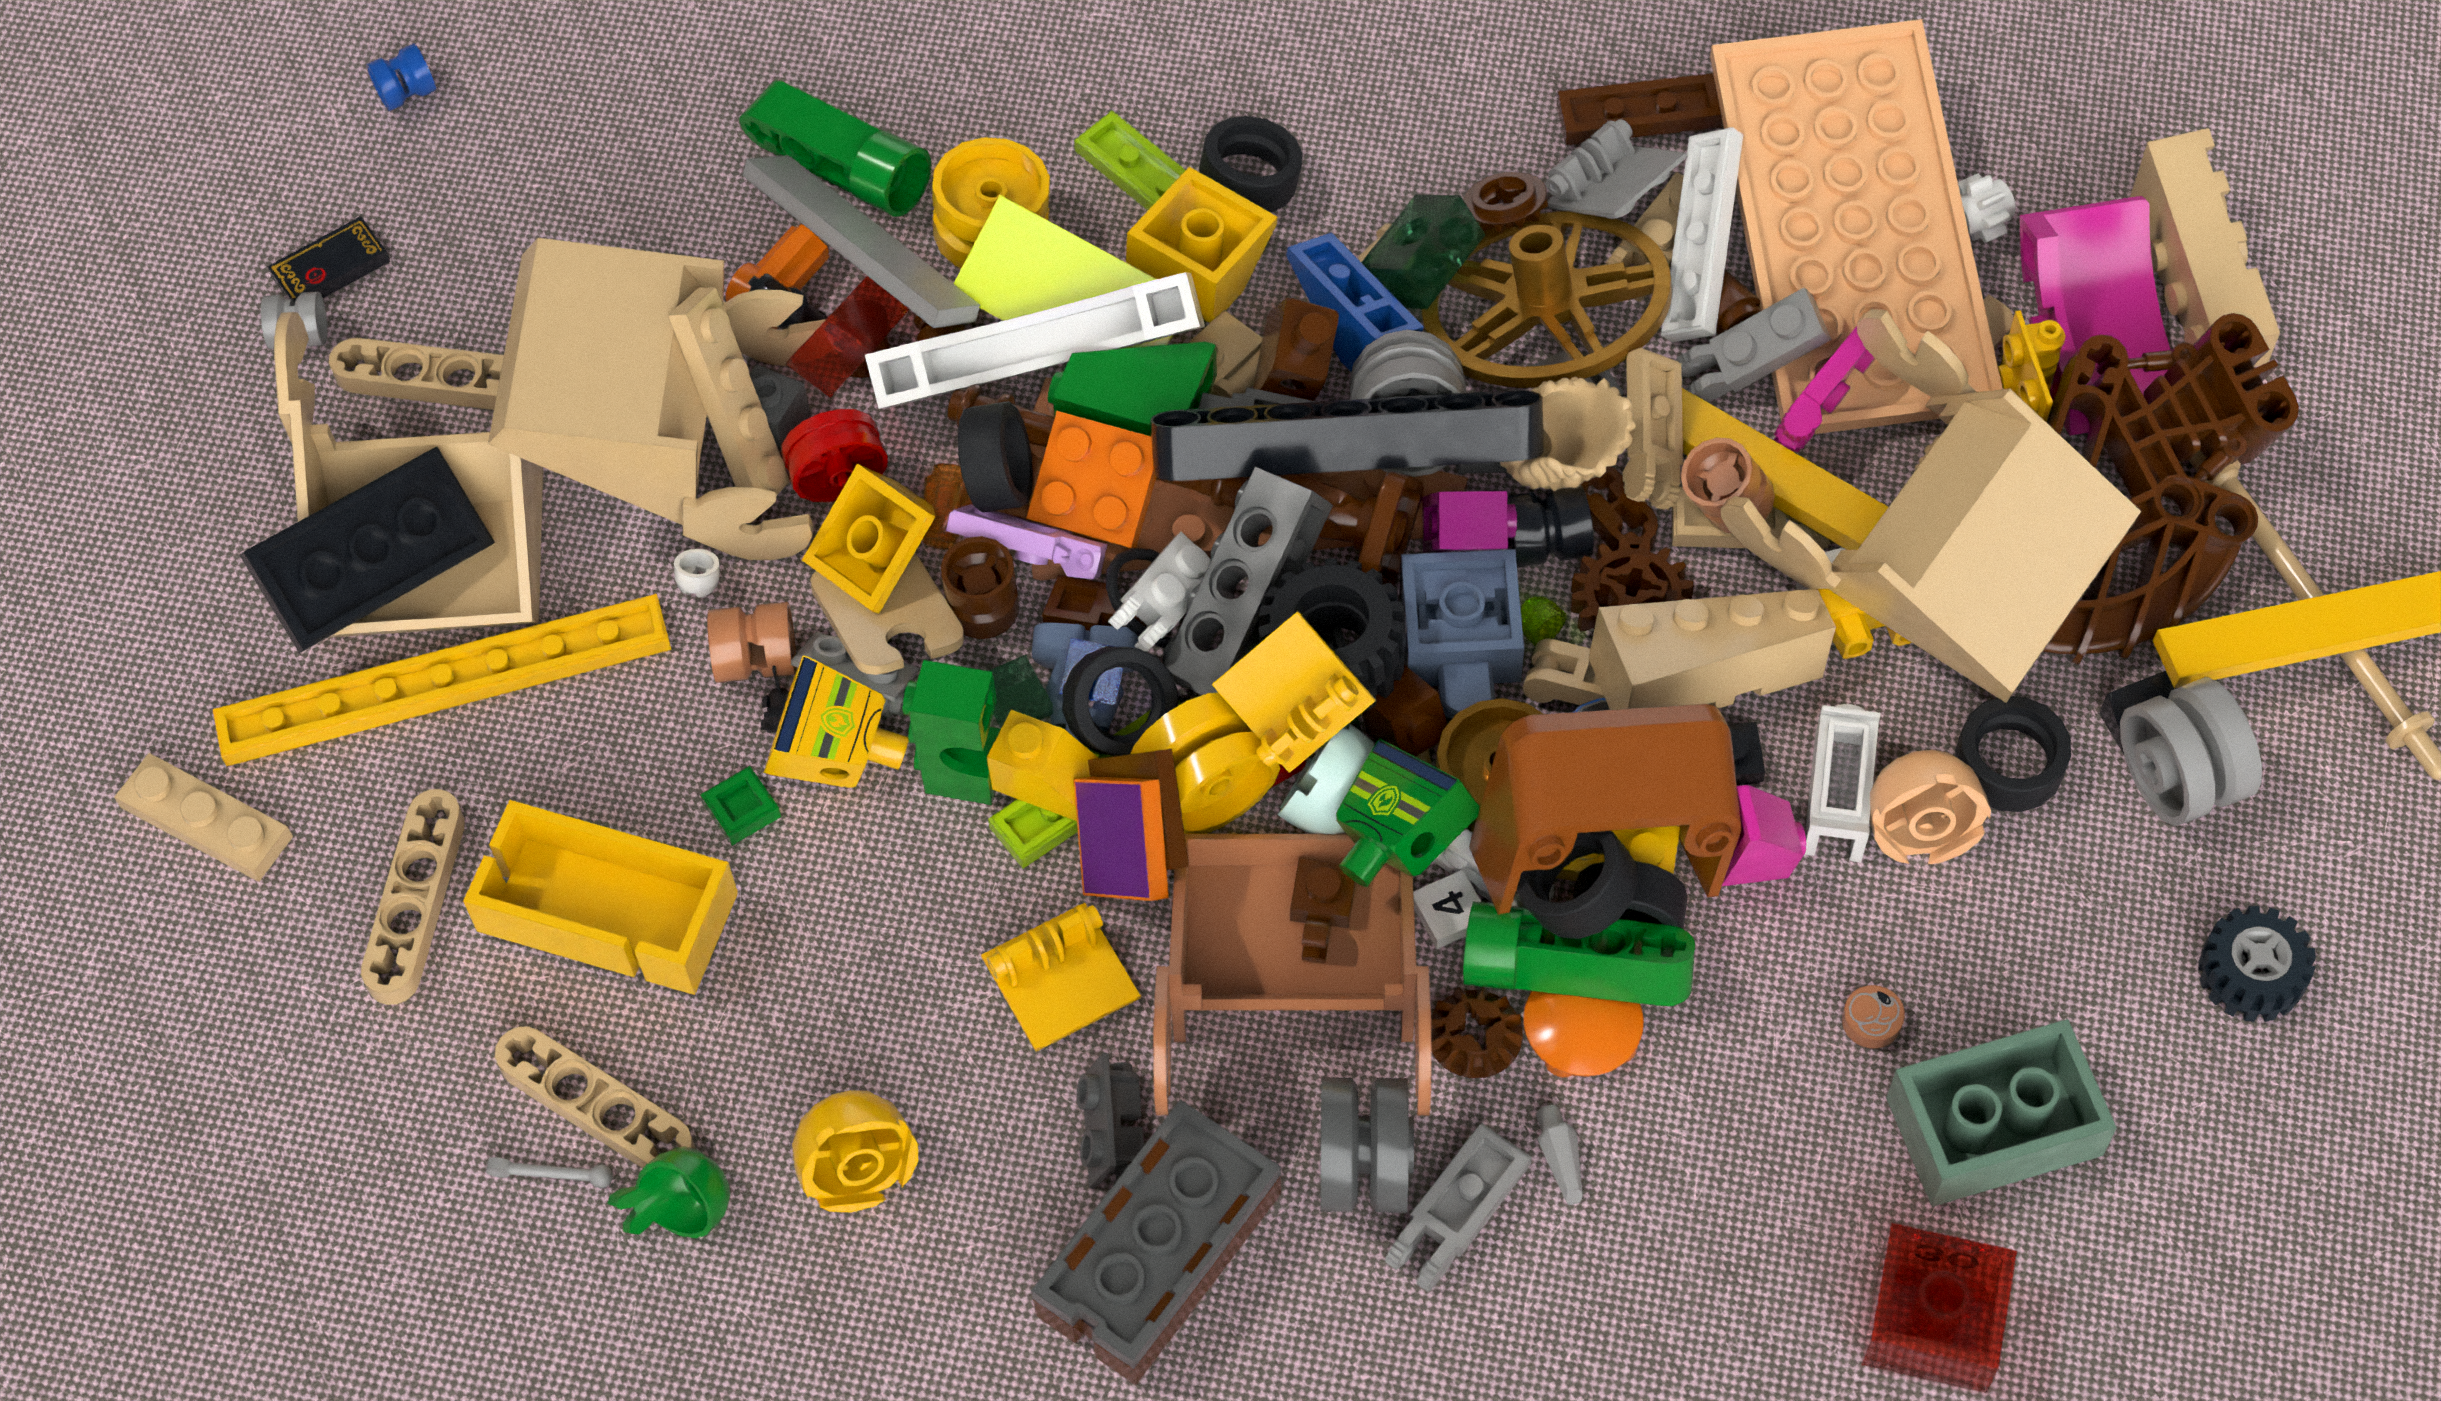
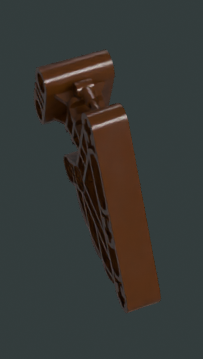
M2236 313L2223 315L2193 345L2183 342L2178 344L2173 350L2146 352L2139 358H2129L2126 348L2119 340L2109 335L2100 334L2086 340L2067 362L2047 424L2060 435L2068 409L2082 412L2087 417L2090 425L2082 456L2096 468L2104 444L2132 497L2129 500L2141 513L2091 583L2086 600L2078 601L2043 652L2070 654V662L2077 665L2080 664L2085 654L2106 653L2119 650V657L2128 659L2135 645L2153 639L2159 629L2178 626L2180 622L2194 613L2214 593L2229 572L2241 545L2254 534L2258 527V514L2250 500L2234 492L2208 484L2205 481H2212L2227 465L2237 460L2242 465L2256 459L2295 423L2298 417L2299 405L2284 375L2263 384L2262 381L2278 364L2274 359L2261 366L2254 367L2270 349L2258 327L2248 317ZM2095 363H2097V373L2101 376L2092 386L2086 385L2092 378ZM2143 368L2144 372L2168 370L2164 376H2158L2144 390L2143 394L2130 372L2131 369ZM2201 450L2207 458L2197 467L2198 473L2193 478L2186 476L2179 461H2188ZM2161 497H2168L2178 504L2181 512L2180 517L2166 512L2162 506ZM2215 516L2224 517L2232 524L2234 536L2226 535L2218 529L2215 523ZM2150 540L2135 590L2106 598L2119 554ZM2169 543L2182 546L2175 560L2159 576Z

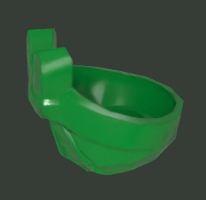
M684 1146L673 1148L656 1156L641 1170L636 1186L616 1190L610 1194L607 1204L619 1210L633 1207L623 1222V1232L640 1235L652 1222H655L665 1230L681 1237L699 1238L710 1233L722 1220L728 1208L730 1188L723 1170L711 1157L698 1149Z

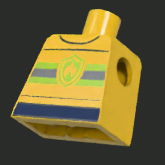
M803 655L793 678L763 773L852 788L857 786L867 760L899 770L909 740L906 736L878 727L886 701L881 693Z

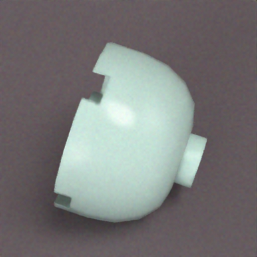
M1350 723L1323 744L1325 747H1321L1315 756L1309 759L1280 807L1281 810L1278 812V816L1310 834L1333 835L1345 833L1336 821V812L1375 745L1361 730Z

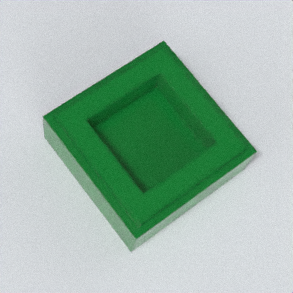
M750 766L700 794L703 805L731 846L781 818L779 807Z

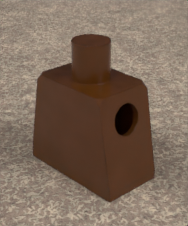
M1285 298L1267 315L1253 389L1315 401L1327 379L1339 312L1294 298ZM1292 379L1291 382L1296 390L1286 388L1280 382Z

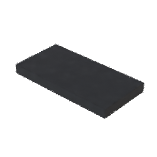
M436 446L247 549L239 556L300 654L493 545L495 541Z

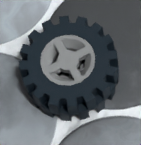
M2248 906L2245 914H2242L2239 908L2230 911L2226 919L2221 918L2215 924L2203 946L2198 962V970L2203 971L2200 977L2202 988L2211 987L2212 991L2208 998L2214 1005L2223 1001L2227 1005L2224 1012L2234 1017L2236 1011L2244 1013L2243 1021L2255 1022L2259 1014H2262L2264 1022L2275 1020L2279 1012L2284 1016L2293 1009L2310 984L2315 971V966L2312 965L2316 959L2315 948H2307L2311 938L2306 930L2299 933L2296 932L2295 927L2298 921L2291 916L2285 921L2279 919L2280 910L2270 907L2266 914H2261L2259 906ZM2256 968H2262V971H2263V972H2253V971H2254Z

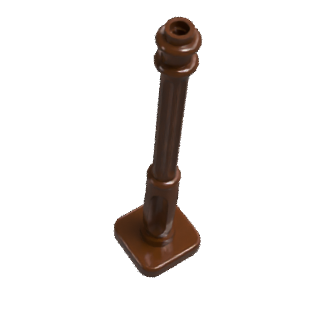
M973 384L966 390L956 389L951 396L947 412L948 419L957 422L958 428L964 409L1009 401L1017 407L1024 421L1029 443L1043 447L1047 446L1055 418L1016 405L1015 398L1010 393L1003 394L998 399L984 395V390L978 384ZM1391 471L1383 478L1377 497L1369 496L1365 501L1337 487L1296 474L1276 475L1312 490L1333 505L1318 538L1352 542L1354 549L1360 551L1358 562L1362 564L1363 572L1366 573L1373 568L1382 574L1383 584L1391 582L1393 586L1396 585L1401 572V554H1406L1421 505L1424 490L1423 482L1409 475ZM1250 477L1168 481L1156 478V480L1210 496L1214 505L1219 507L1226 505L1232 509H1235V499L1240 487L1250 479Z

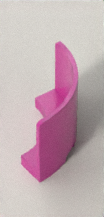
M2143 196L2020 215V252L2023 283L2034 282L2039 313L2038 316L2030 317L2029 323L2034 324L2045 320H2053L2058 322L2065 332V342L2053 375V384H2051L2049 390L2053 402L2067 362L2079 347L2092 336L2103 334L2116 338L2126 348L2129 358L2142 357V354L2146 352L2171 350L2161 317L2154 280L2150 244L2149 202ZM2095 363L2092 378L2086 385L2092 386L2101 376L2097 373V363ZM2143 368L2130 370L2142 394L2158 376H2164L2168 371L2144 372ZM2068 409L2063 425L2068 434L2071 436L2089 433L2090 425L2087 417L2078 410Z

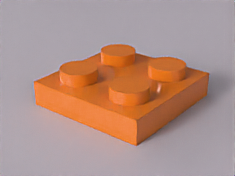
M1056 411L1026 519L1123 547L1137 548L1157 478L1154 474L1151 436Z

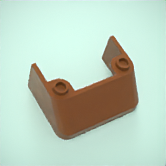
M1709 704L1530 715L1510 724L1500 737L1469 844V849L1497 913H1510L1522 871L1548 870L1560 865L1571 853L1578 833L1680 826V843L1706 896L1718 897L1741 833L1731 731L1721 711Z

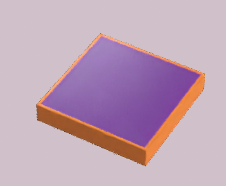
M1112 777L1073 779L1083 895L1144 901L1167 899L1169 891L1159 779Z

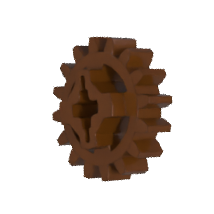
M1626 537L1620 538L1618 550L1613 552L1604 543L1598 545L1597 560L1584 556L1581 559L1580 573L1573 574L1571 592L1573 594L1571 595L1570 610L1572 613L1579 614L1577 628L1580 632L1588 631L1592 628L1595 629L1599 607L1692 599L1694 582L1685 579L1686 564L1678 562L1670 565L1671 549L1665 547L1657 554L1650 552V540L1645 538L1640 543L1638 549L1630 548Z

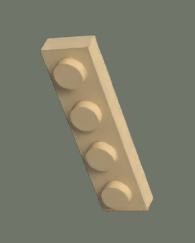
M716 287L697 288L668 315L735 487H754L777 492L778 495L790 482V479L769 427L766 413L762 409L749 375L748 366L742 357L732 331L729 317L724 310Z

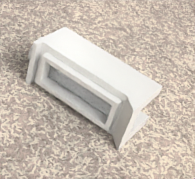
M1841 704L1835 707L1822 705L1815 732L1805 827V855H1815L1819 836L1823 835L1851 839L1849 861H1862L1869 836L1870 791L1873 787L1880 713L1865 711L1863 708L1852 704Z

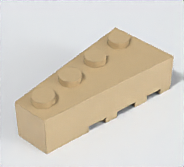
M2209 128L2147 142L2130 197L2143 196L2149 202L2153 272L2158 273L2165 288V302L2169 312L2173 316L2177 315L2185 331V343L2193 345L2221 316L2231 313L2242 314L2254 322L2270 349L2254 367L2269 362L2280 331L2258 268H2246L2248 259L2246 242L2248 239L2241 221L2230 222L2225 195L2230 192L2229 184L2224 170L2213 172L2207 156L2208 150H2212L2215 146Z

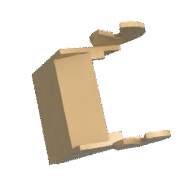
M537 238L521 257L488 444L683 525V536L732 556L747 560H777L794 556L807 548L812 538L814 527L810 514L764 520L759 525L746 524L753 522L776 502L777 492L754 487H726L709 491L697 498L699 464L707 413L668 315L697 288L716 287L724 310L729 317L730 325L741 353L757 361L775 366H801L820 361L832 353L839 333L836 319L830 318L793 324L784 330L772 328L778 327L802 305L804 295L783 290H754L738 294L729 301L723 302L724 260Z
M1871 309L1863 314L1857 322V334L1864 347L1880 364L1893 374L1931 397L1925 406L1939 414L1938 417L1946 424H1949L1859 549L1841 550L1832 563L1824 550L1791 520H1788L1783 527L1780 540L1775 538L1770 532L1771 528L1749 498L1733 496L1727 499L1721 507V518L1729 531L1747 549L1807 589L1831 590L2007 703L2132 527L2141 511L2011 389L1976 392L1968 384L1969 376L1962 362L1946 344L1927 330L1915 355L1907 348L1906 344L1908 342L1888 311Z
M298 312L281 313L276 323L274 337L278 413L292 443L298 522L437 446L495 541L493 545L328 638L539 624L543 467L489 445L490 432L335 442L328 424L312 425L315 408V384L298 378V364L302 362L309 340L304 322Z

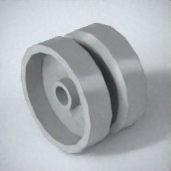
M2204 677L2171 690L2168 699L2159 695L2124 710L2120 720V735L2127 766L2135 785L2146 803L2161 820L2172 826H2178L2209 814L2213 805L2221 808L2257 793L2262 783V762L2256 738L2246 715L2237 701L2219 682Z

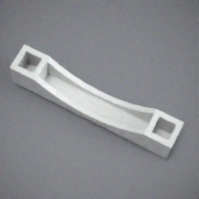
M1184 272L1033 314L866 354L865 358L878 408L883 409L950 393L956 389H965L973 384L981 385L1063 364L1069 361L1072 353L1121 349L1203 328L1205 325L1192 273Z

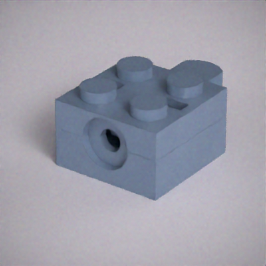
M1515 549L1401 554L1400 598L1405 617V665L1430 686H1438L1446 721L1449 723L1458 712L1479 701L1494 700V683L1521 682L1524 641Z

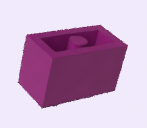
M1443 491L1423 496V553L1508 549V538H1515L1517 512L1515 504H1507V491Z

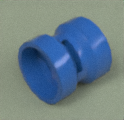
M415 43L399 49L397 56L389 60L378 58L366 64L372 83L387 111L403 106L406 98L416 94L423 97L437 91L427 63ZM395 71H397V74H398V76H399V78H400V80H401L403 86L401 85V83H400V81H399V79H398V77H397Z

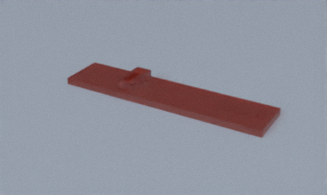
M866 276L790 357L786 365L831 398L866 360L865 355L872 353L910 309L870 277Z

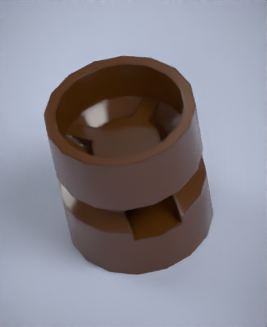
M983 536L969 537L955 543L944 555L941 563V577L946 601L961 623L964 635L975 639H988L1005 633L1016 622L1020 611L1013 557L1003 544L995 539Z

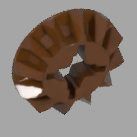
M1501 172L1490 175L1475 183L1465 193L1462 207L1467 223L1476 224L1480 232L1495 228L1499 234H1502L1506 228L1511 227L1522 230L1525 221L1534 222L1539 220L1540 211L1548 207L1546 186L1538 177L1524 172ZM1498 200H1502L1503 203H1504V204L1507 203V205H1503V204L1499 203Z
M1458 987L1453 995L1443 1001L1438 999L1436 1007L1431 1014V1052L1445 1069L1465 1078H1487L1508 1068L1519 1054L1523 1040L1521 1014L1516 1013L1506 995L1499 997L1490 993L1485 987L1466 991ZM1467 1014H1470L1471 1018H1475L1479 1026L1487 1024L1492 1026L1485 1030L1484 1050L1481 1049L1479 1042H1475L1472 1035L1461 1036L1459 1034L1465 1031Z

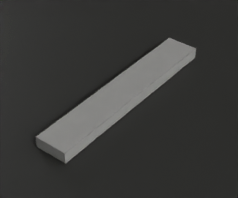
M784 155L746 159L743 172L746 180L931 327L938 328L976 322L980 307L979 303L792 157Z

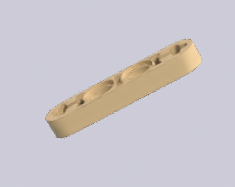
M349 338L341 341L333 348L329 355V365L338 386L344 391L351 393L494 410L504 355L365 338ZM357 360H364L365 364H357ZM416 363L422 366L420 374L411 380L402 381L394 377L396 370L404 364ZM357 364L354 371L347 370V367H354ZM468 369L475 373L472 381L462 387H453L446 383L449 375L454 371ZM377 371H381L382 375L378 376ZM487 374H491L492 379H487Z
M430 789L420 793L412 800L408 808L361 965V976L370 995L377 1002L386 1005H396L407 1001L415 994L420 984L463 835L465 818L460 806L450 792L442 789ZM438 810H444L448 819H438L433 831L436 844L429 842L431 831L425 818H434ZM429 858L437 863L434 874L426 880L412 881L406 877L409 865L418 859ZM414 910L421 914V922L412 932L398 934L390 929L393 918L400 912ZM391 947L398 950L396 963L402 976H392L389 984L384 985L379 977V973L387 974L392 968L395 957L390 949Z
M516 1027L500 1037L495 1047V1059L503 1077L510 1084L641 1168H644L646 1164L658 1156L653 1142L643 1136L647 1127H649L652 1136L663 1143L668 1144L676 1137L675 1141L678 1147L685 1146L696 1149L688 1127L681 1120L539 1030L531 1027ZM532 1048L537 1061L547 1068L543 1077L538 1068L527 1061H521L516 1066L512 1055L517 1050L527 1053ZM570 1074L584 1076L588 1080L587 1088L578 1098L564 1100L555 1094L556 1086L563 1077ZM626 1104L635 1110V1117L632 1123L624 1129L610 1130L602 1124L603 1116L612 1106Z

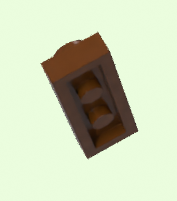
M1713 73L1561 90L1557 92V109L1565 146L1582 144L1586 139H1592L1591 136L1606 122H1616L1618 119H1622L1630 125L1632 129V136L1630 138L1721 128L1722 124Z

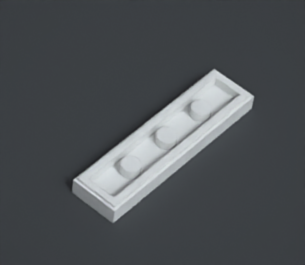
M1733 127L1689 136L1670 268L1672 300L1661 330V336L1671 342L1716 335L1743 134Z

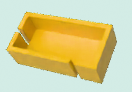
M509 800L489 843L494 858L486 855L483 856L463 900L476 931L634 978L640 967L645 981L695 995L738 895L729 862ZM503 876L509 878L508 881H507V884H506V882H505Z

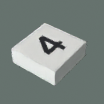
M1463 869L1413 891L1414 910L1436 949L1466 937L1473 901L1481 902Z

